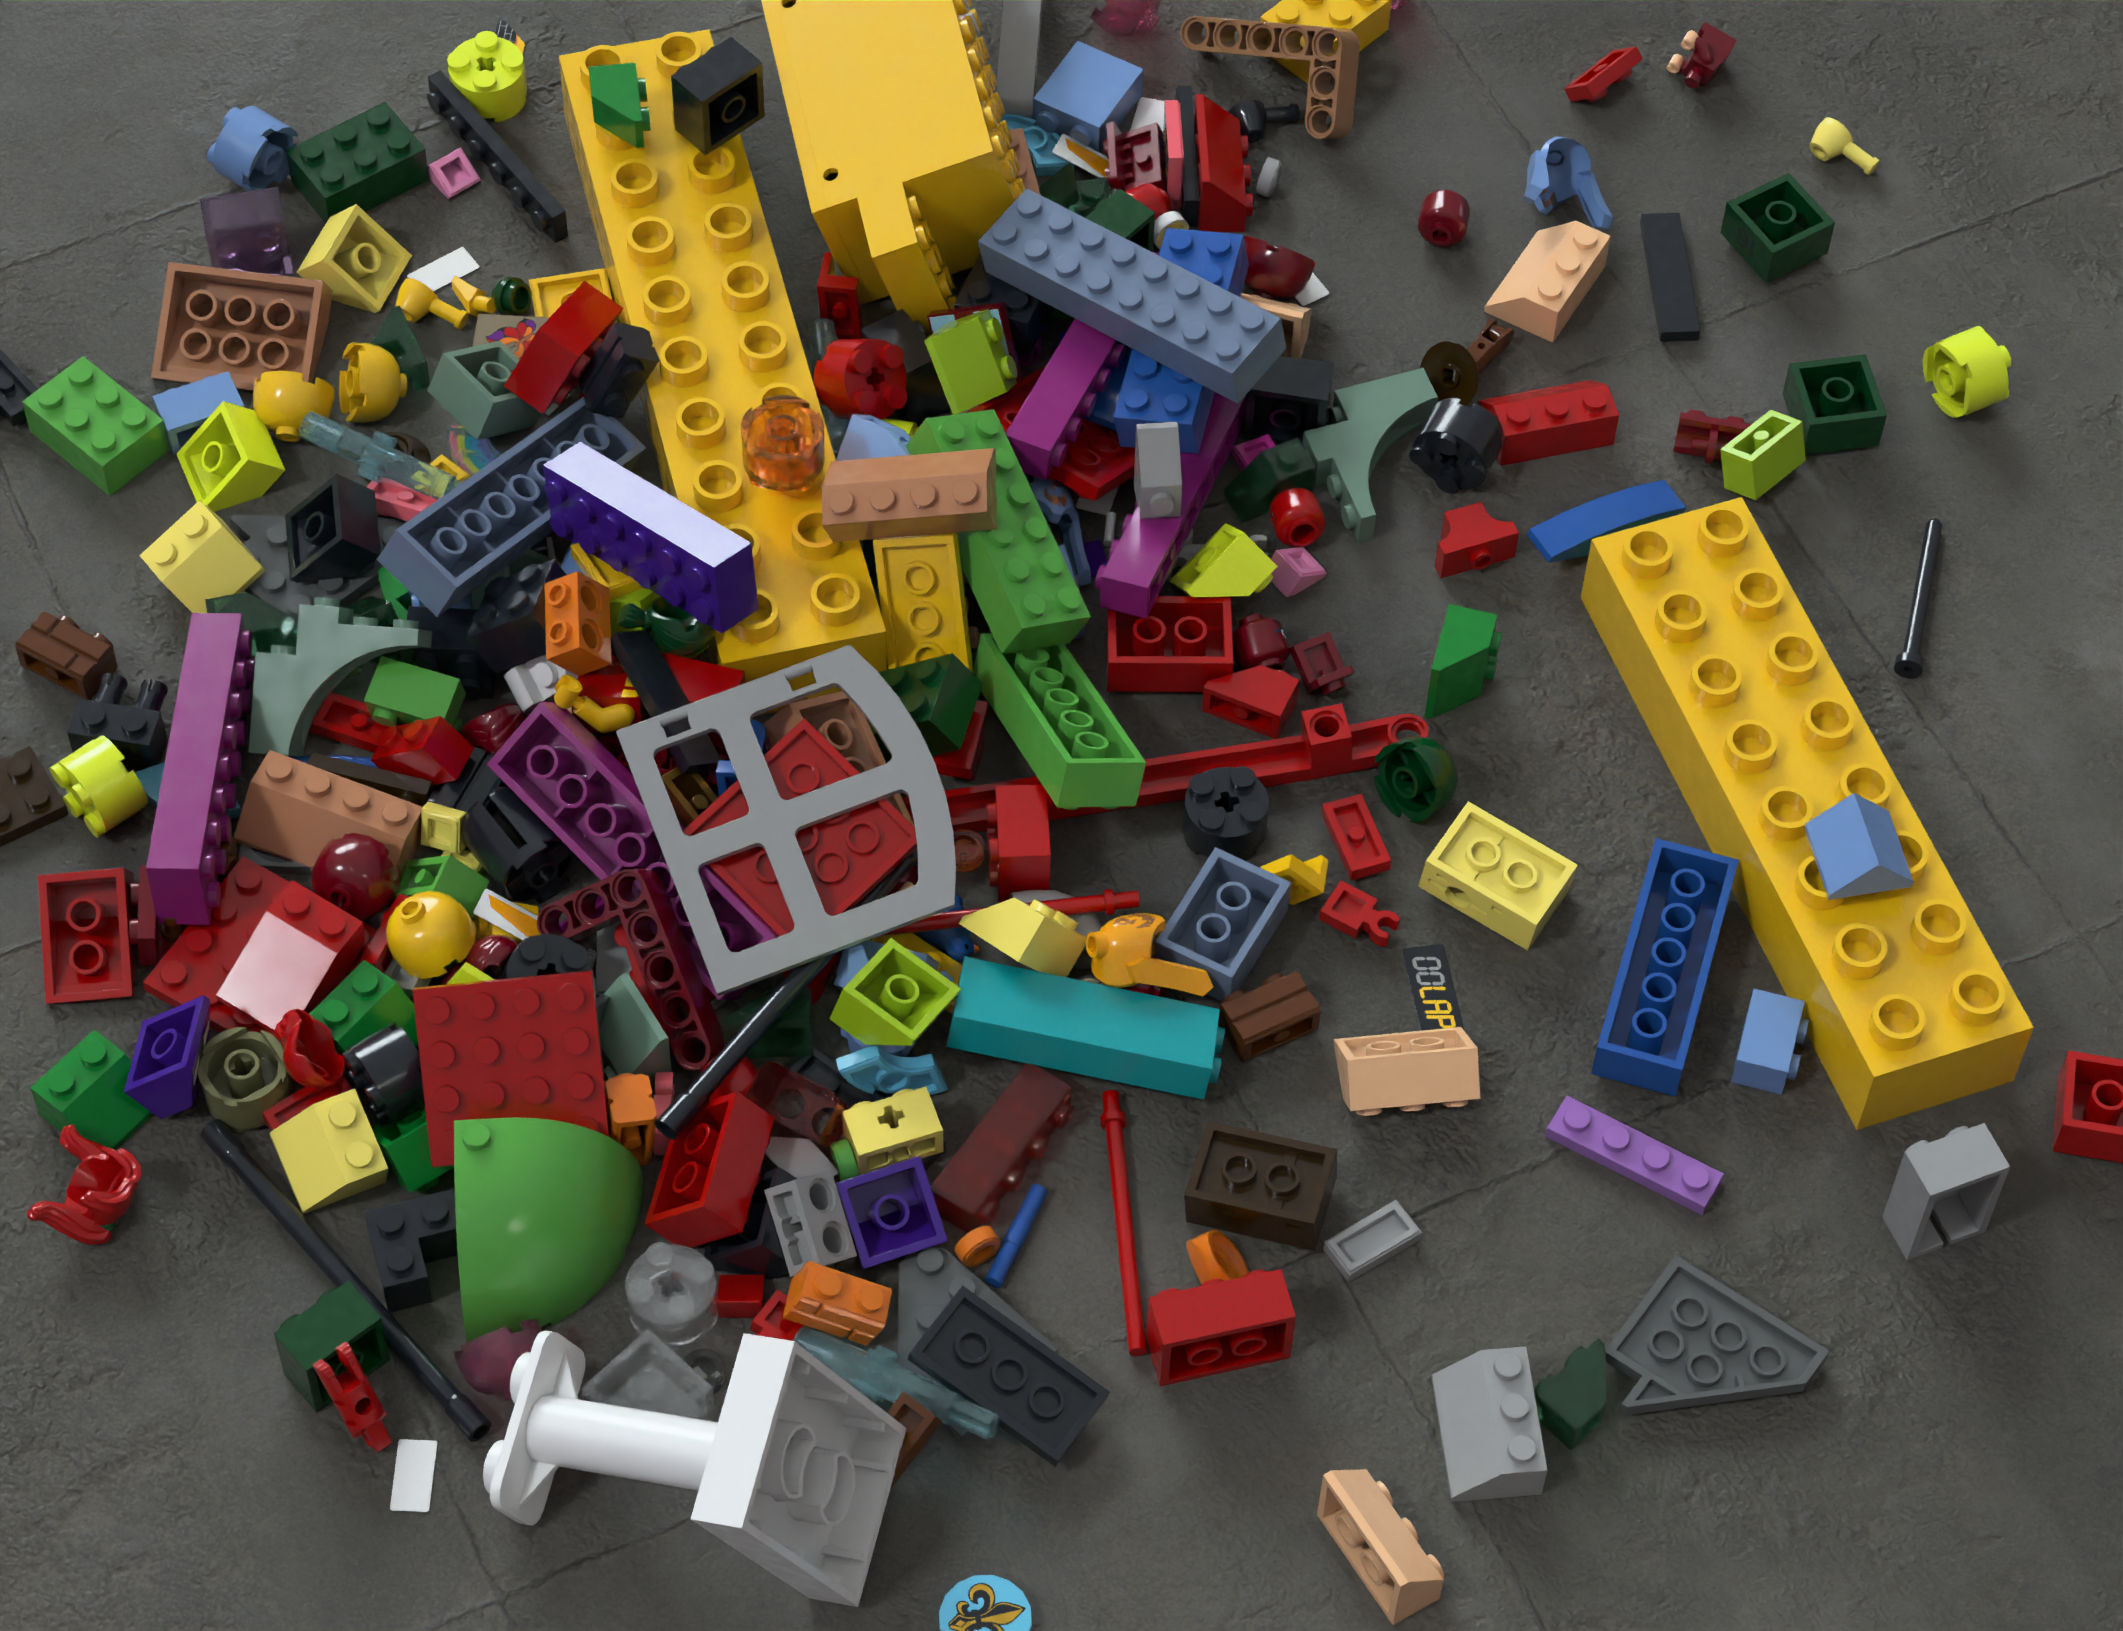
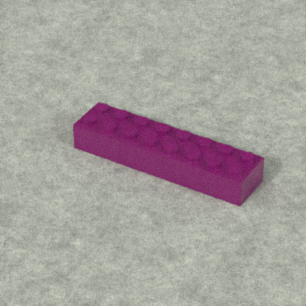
M242 613L191 614L146 865L158 924H165V917L176 918V924L210 925L212 908L219 907L221 888L217 878L218 874H225L226 852L225 849H220L221 842H229L232 826L228 812L229 809L236 808L237 789L233 782L234 777H241L242 756L241 752H239V746H245L247 742V723L244 721V715H250L252 712V692L249 690V685L254 684L255 659H250L252 653L251 631H245Z
M540 701L487 765L600 880L627 869H649L657 873L663 882L703 984L719 1000L739 999L752 984L721 996L716 994L633 775L567 709L560 708L553 702ZM679 822L681 829L683 831L685 827ZM708 865L700 869L701 881L727 948L731 952H739L779 937ZM635 879L632 883V893L638 899L642 888L639 880ZM651 918L648 923V929L656 936L657 924Z

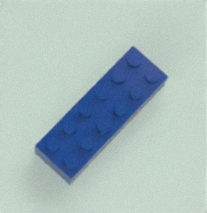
M1166 228L1159 256L1239 297L1241 296L1249 267L1243 234ZM1132 349L1113 416L1120 446L1135 448L1136 424L1177 422L1180 452L1198 454L1215 392Z
M1655 838L1597 1045L1591 1074L1676 1097L1735 877L1738 859Z

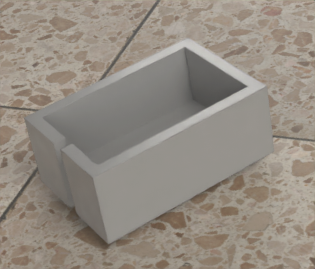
M1985 1123L1971 1128L1967 1126L1955 1128L1944 1138L1930 1143L1927 1140L1916 1142L1904 1152L1882 1218L1906 1260L1943 1247L1944 1243L1929 1219L1931 1213L1950 1245L1986 1231L2010 1165Z

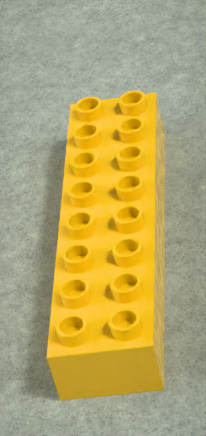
M1743 498L1732 499L1592 539L1581 600L1711 851L1715 854L1739 860L1731 889L1787 997L1805 1001L1801 1018L1809 1019L1806 1034L1856 1130L2014 1081L2034 1027ZM1853 793L1888 810L1914 881L1913 886L1828 900L1804 829L1805 824Z

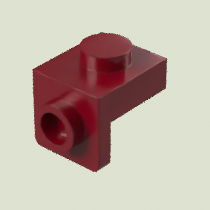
M1330 631L1290 648V653L1308 694L1320 689L1323 695L1346 687L1344 680L1355 673L1352 665L1344 666Z

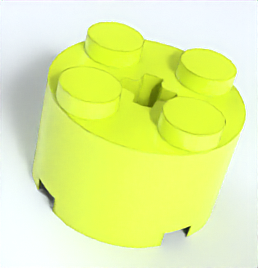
M482 31L475 38L460 44L448 55L449 80L483 118H494L495 122H502L512 118L522 110L527 94L524 58L519 48L512 42L497 37L492 31Z
M1975 326L1945 338L1925 350L1923 355V373L1926 383L1933 380L1937 393L1932 394V397L1938 407L1952 418L1965 416L2009 397L2007 368L2011 366L2010 354L2004 346H1997L1995 341L1982 327Z
M99 736L95 740H91L49 768L58 785L63 789L65 788L68 793L62 797L68 810L76 818L83 814L87 827L96 838L119 825L148 804L147 795L133 770L127 771L121 762L125 759L124 756L105 736Z

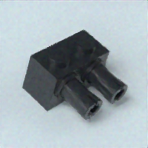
M104 673L94 701L79 699L67 732L72 752L99 736H105L124 756L125 759L121 762L127 770L141 771L160 764L168 741L160 711L164 698L168 693V687L163 682L155 680L153 689H150L152 680L146 679L141 684V690L135 707L122 706L120 702L128 686L127 680L123 676L115 674L112 683H110L111 673Z

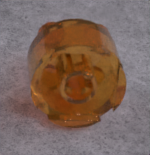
M775 395L763 399V405H760L753 411L751 407L743 416L741 422L742 460L751 484L758 488L776 491H805L810 489L814 485L815 479L821 473L825 463L824 422L819 412L817 415L810 408V404L802 398L790 395Z

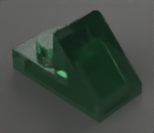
M1071 163L1065 165L1039 187L1041 196L1084 218L1094 211L1096 205L1102 199H1108L1112 195L1106 177L1076 181Z
M400 305L393 307L370 344L381 346L394 356L399 364L400 373L409 377L415 391L428 388L430 380L427 361Z

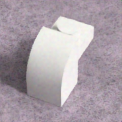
M546 655L513 667L504 675V678L523 713L529 714L540 701L555 703V685L562 675L567 674L578 679V676L546 660Z

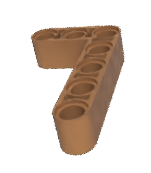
M1203 16L1189 17L1182 24L1180 31L1181 40L1191 50L1310 61L1305 127L1308 133L1317 139H1342L1351 131L1360 50L1359 39L1352 30ZM1205 27V29H1206V38H1205V40L1203 41L1202 31H1203V28ZM1236 30H1238L1239 32V39L1237 43H1235L1234 40ZM1269 33H1271L1272 35V42L1270 46H1268L1267 44V37ZM1302 35H1304L1305 45L1303 49H1301L1300 47V39ZM1337 37L1339 46L1338 50L1335 53L1333 50V43L1335 38ZM1332 76L1335 79L1333 91L1330 89V79ZM1330 114L1332 124L1328 130L1326 126V120L1328 115Z

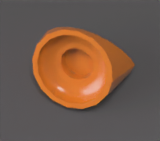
M1210 1230L1186 1241L1190 1260L1201 1284L1212 1279L1227 1281L1241 1278L1249 1273L1247 1264L1240 1251L1224 1233L1218 1230Z

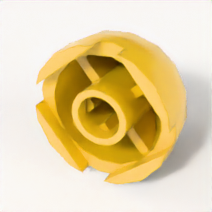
M356 342L348 344L342 359H350L348 370L340 371L339 374L340 409L343 414L350 412L345 420L347 422L366 423L375 422L389 416L396 408L399 397H405L406 375L400 373L399 364L394 356L381 346Z
M264 372L261 374V379L259 380L256 377L254 382L253 408L267 429L276 433L275 437L277 439L297 442L300 437L309 436L319 431L330 417L335 394L331 384L318 377L315 379V384L303 381L304 373Z
M429 890L410 896L395 908L388 920L386 940L394 960L408 975L420 979H428L446 973L447 971L444 966L450 964L454 959L458 963L463 961L474 945L477 930L468 911L448 894Z

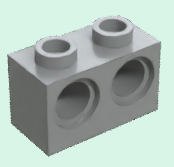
M831 1170L795 1179L764 1190L790 1277L800 1271L807 1261L828 1266L857 1256Z

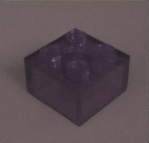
M278 187L200 199L212 267L272 275L294 273Z

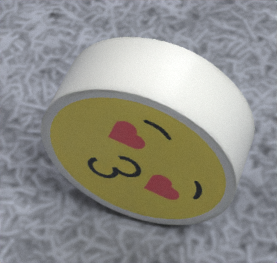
M1166 212L1154 221V244L1161 249L1166 228L1189 230L1188 223L1179 212Z

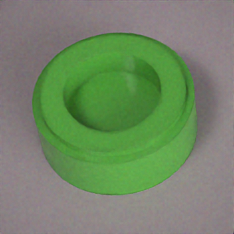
M847 1138L832 1142L830 1151L835 1168L839 1171L838 1177L840 1181L859 1176L857 1164Z

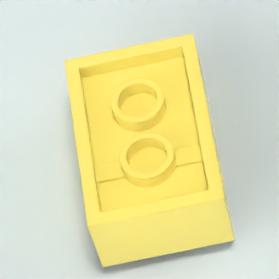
M1468 801L1427 858L1418 887L1528 951L1568 893L1578 865Z

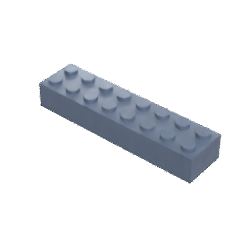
M1028 188L1024 190L978 241L987 273L1237 404L1286 349L1280 317Z
M582 397L397 528L377 558V561L438 617L553 532L550 524L549 501L545 491L546 481L543 468L545 463L577 443L582 442L631 471L646 450V447L615 417L589 411L584 397Z

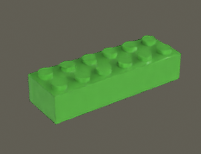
M995 410L926 418L906 445L910 455L994 448L996 451L997 529L957 532L961 567L1001 654L1070 643L1091 616Z
M981 633L973 667L974 675L983 683L981 692L1056 807L1075 810L1079 807L1116 809L1119 806H1136L1146 761L1066 645L1061 644L1001 654L992 633Z

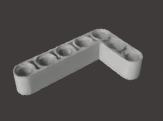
M1003 0L996 92L1000 95L1005 114L1021 115L1033 119V98L1036 91L1043 0Z

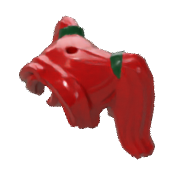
M70 1124L62 1129L59 1141L70 1154L80 1159L81 1162L75 1169L66 1189L65 1203L53 1201L37 1202L27 1211L26 1216L31 1221L47 1223L58 1232L86 1245L104 1244L110 1241L117 1219L131 1205L142 1175L141 1165L129 1151L122 1148L114 1150L85 1139L79 1134L75 1126Z

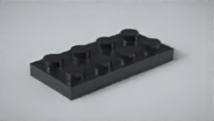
M963 1285L915 1345L907 1359L1054 1467L1057 1466L1110 1394V1391Z

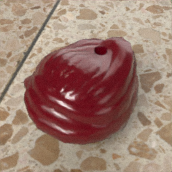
M517 704L499 705L471 719L460 728V734L472 746L486 750L488 754H496L525 720V714Z

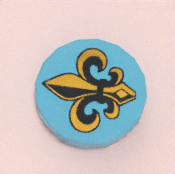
M974 1575L958 1582L945 1595L939 1610L940 1631H1032L1031 1606L1023 1591L1010 1580L995 1575Z

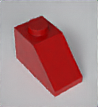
M1263 665L1207 681L1204 685L1202 711L1273 739H1278L1297 704L1300 679L1290 676L1285 671L1273 670Z

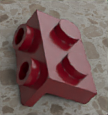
M1114 121L1106 123L1107 138L1103 139V147L1109 159V167L1105 168V176L1109 187L1112 190L1121 189L1125 191L1140 184L1151 183L1158 188L1166 190L1163 131L1156 122L1125 133H1121Z
M139 865V882H131V908H138V919H130V945H138L140 966H156L174 943L167 942L161 935L162 924L157 922L146 865Z

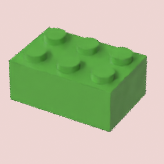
M84 356L22 401L30 432L109 496L170 451L164 420Z

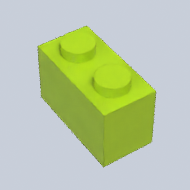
M1769 410L1721 448L1724 488L1757 500L1806 461L1802 421L1774 410Z

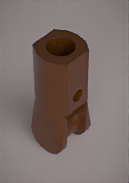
M1493 318L1486 323L1478 336L1466 348L1476 361L1479 375L1496 356L1508 347L1514 336L1513 329L1507 328L1505 330L1497 325V320Z

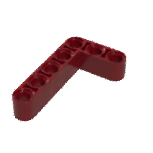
M627 869L619 871L541 909L537 917L539 933L556 934L572 941L580 940L619 921L622 922L665 1033L668 1036L674 1056L682 1067L689 1070L703 1069L726 1046L725 1037L663 882L653 870ZM635 879L639 880L642 888L638 899L632 893V883ZM599 895L605 904L604 912L601 916L595 907L596 899ZM562 913L568 919V927L565 932L559 926V918ZM651 918L654 919L658 928L654 939L648 933V923ZM667 958L672 962L674 968L671 979L667 978L663 969ZM683 999L688 1002L690 1007L687 1019L682 1017L679 1009ZM699 1039L703 1041L706 1047V1054L703 1060L698 1057L695 1049Z

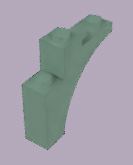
M1424 368L1335 390L1333 407L1329 408L1331 425L1304 431L1302 449L1298 450V460L1303 472H1309L1315 486L1327 483L1331 497L1333 499L1338 498L1341 505V517L1346 529H1352L1358 543L1372 540L1374 537L1376 513L1371 502L1369 480L1375 466L1394 443L1411 431L1423 426L1433 407L1437 404L1438 396Z
M314 597V605L299 604L296 647L271 645V653L256 652L249 753L267 754L269 750L285 756H303L305 742L314 717L330 692L346 676L368 661L384 654L404 649L431 648L432 631L418 629L419 621L393 619V627L378 626V618L353 617L354 609L339 607L340 599Z

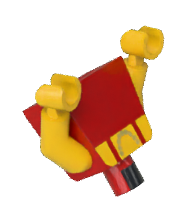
M611 655L612 664L578 676V679L567 674L562 675L555 685L554 701L556 705L563 709H568L572 706V715L589 732L609 733L646 719L648 711L616 655Z

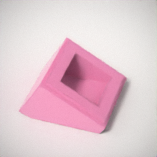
M461 147L428 166L430 181L447 199L481 181Z
M1304 547L1276 550L1271 558L1278 566L1271 573L1273 575L1271 582L1285 597L1296 595L1323 579L1327 574L1325 569Z

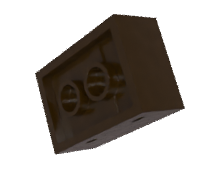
M1208 1121L1184 1194L1186 1222L1315 1251L1337 1179V1149Z

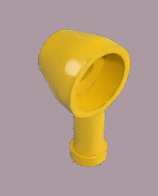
M406 278L398 291L394 309L400 317L408 322L415 323L431 312L461 330L468 320V312L465 310L460 311L438 299L437 295L428 286L418 280Z

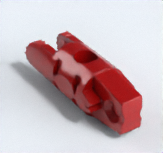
M344 1342L336 1348V1352L346 1371L335 1377L331 1366L322 1359L315 1362L313 1367L352 1437L356 1439L361 1435L369 1447H373L376 1452H380L392 1443L382 1422L387 1413L348 1342Z

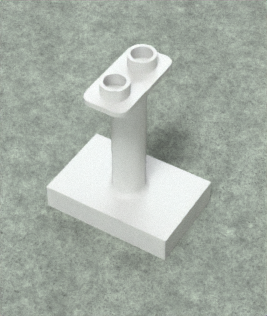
M546 1330L540 1332L535 1338L531 1352H525L517 1359L510 1378V1394L515 1405L504 1440H499L492 1445L486 1456L483 1468L484 1486L490 1494L491 1505L496 1510L517 1523L531 1526L536 1524L542 1516L555 1471L559 1467L697 1490L698 1494L691 1515L692 1521L806 1597L849 1606H859L893 1481L896 1463L907 1428L798 1343L791 1340L743 1333L718 1422L579 1400L578 1393L585 1372L584 1352L557 1332Z

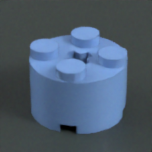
M248 106L241 110L233 107L224 117V128L219 134L217 141L208 150L207 161L213 164L217 173L255 196H264L271 192L266 187L273 180L281 183L288 175L289 167L286 150L297 145L293 143V136L298 137L297 132L292 127L256 106Z

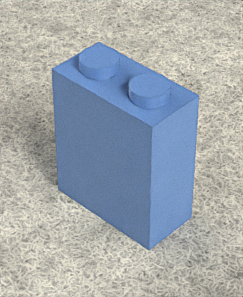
M1077 41L1033 98V119L1036 120L1037 125L1045 130V132H1054L1060 137L1062 134H1065L1082 145L1100 152L1103 148V139L1107 138L1106 123L1114 121L1117 127H1119L1142 96L1144 69Z

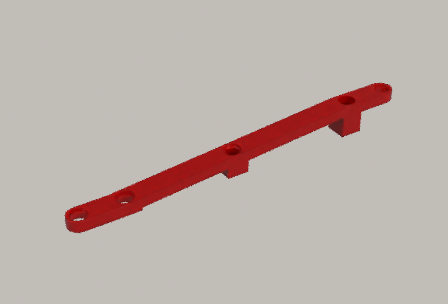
M1342 703L1301 711L1302 735L1144 759L1146 766L1136 806H1119L1116 809L1079 807L1075 810H1068L1056 807L1047 793L1048 819L1050 821L1185 800L1189 782L1194 775L1219 767H1248L1254 771L1256 778L1264 787L1314 780L1377 767L1380 762L1375 764L1376 756L1383 747L1398 741L1396 736L1399 732L1412 730L1419 737L1429 738L1428 725L1425 720L1414 714H1400L1348 725ZM1035 776L945 790L954 835L987 830V803H995V786L1041 784V782ZM902 797L914 824L909 797Z

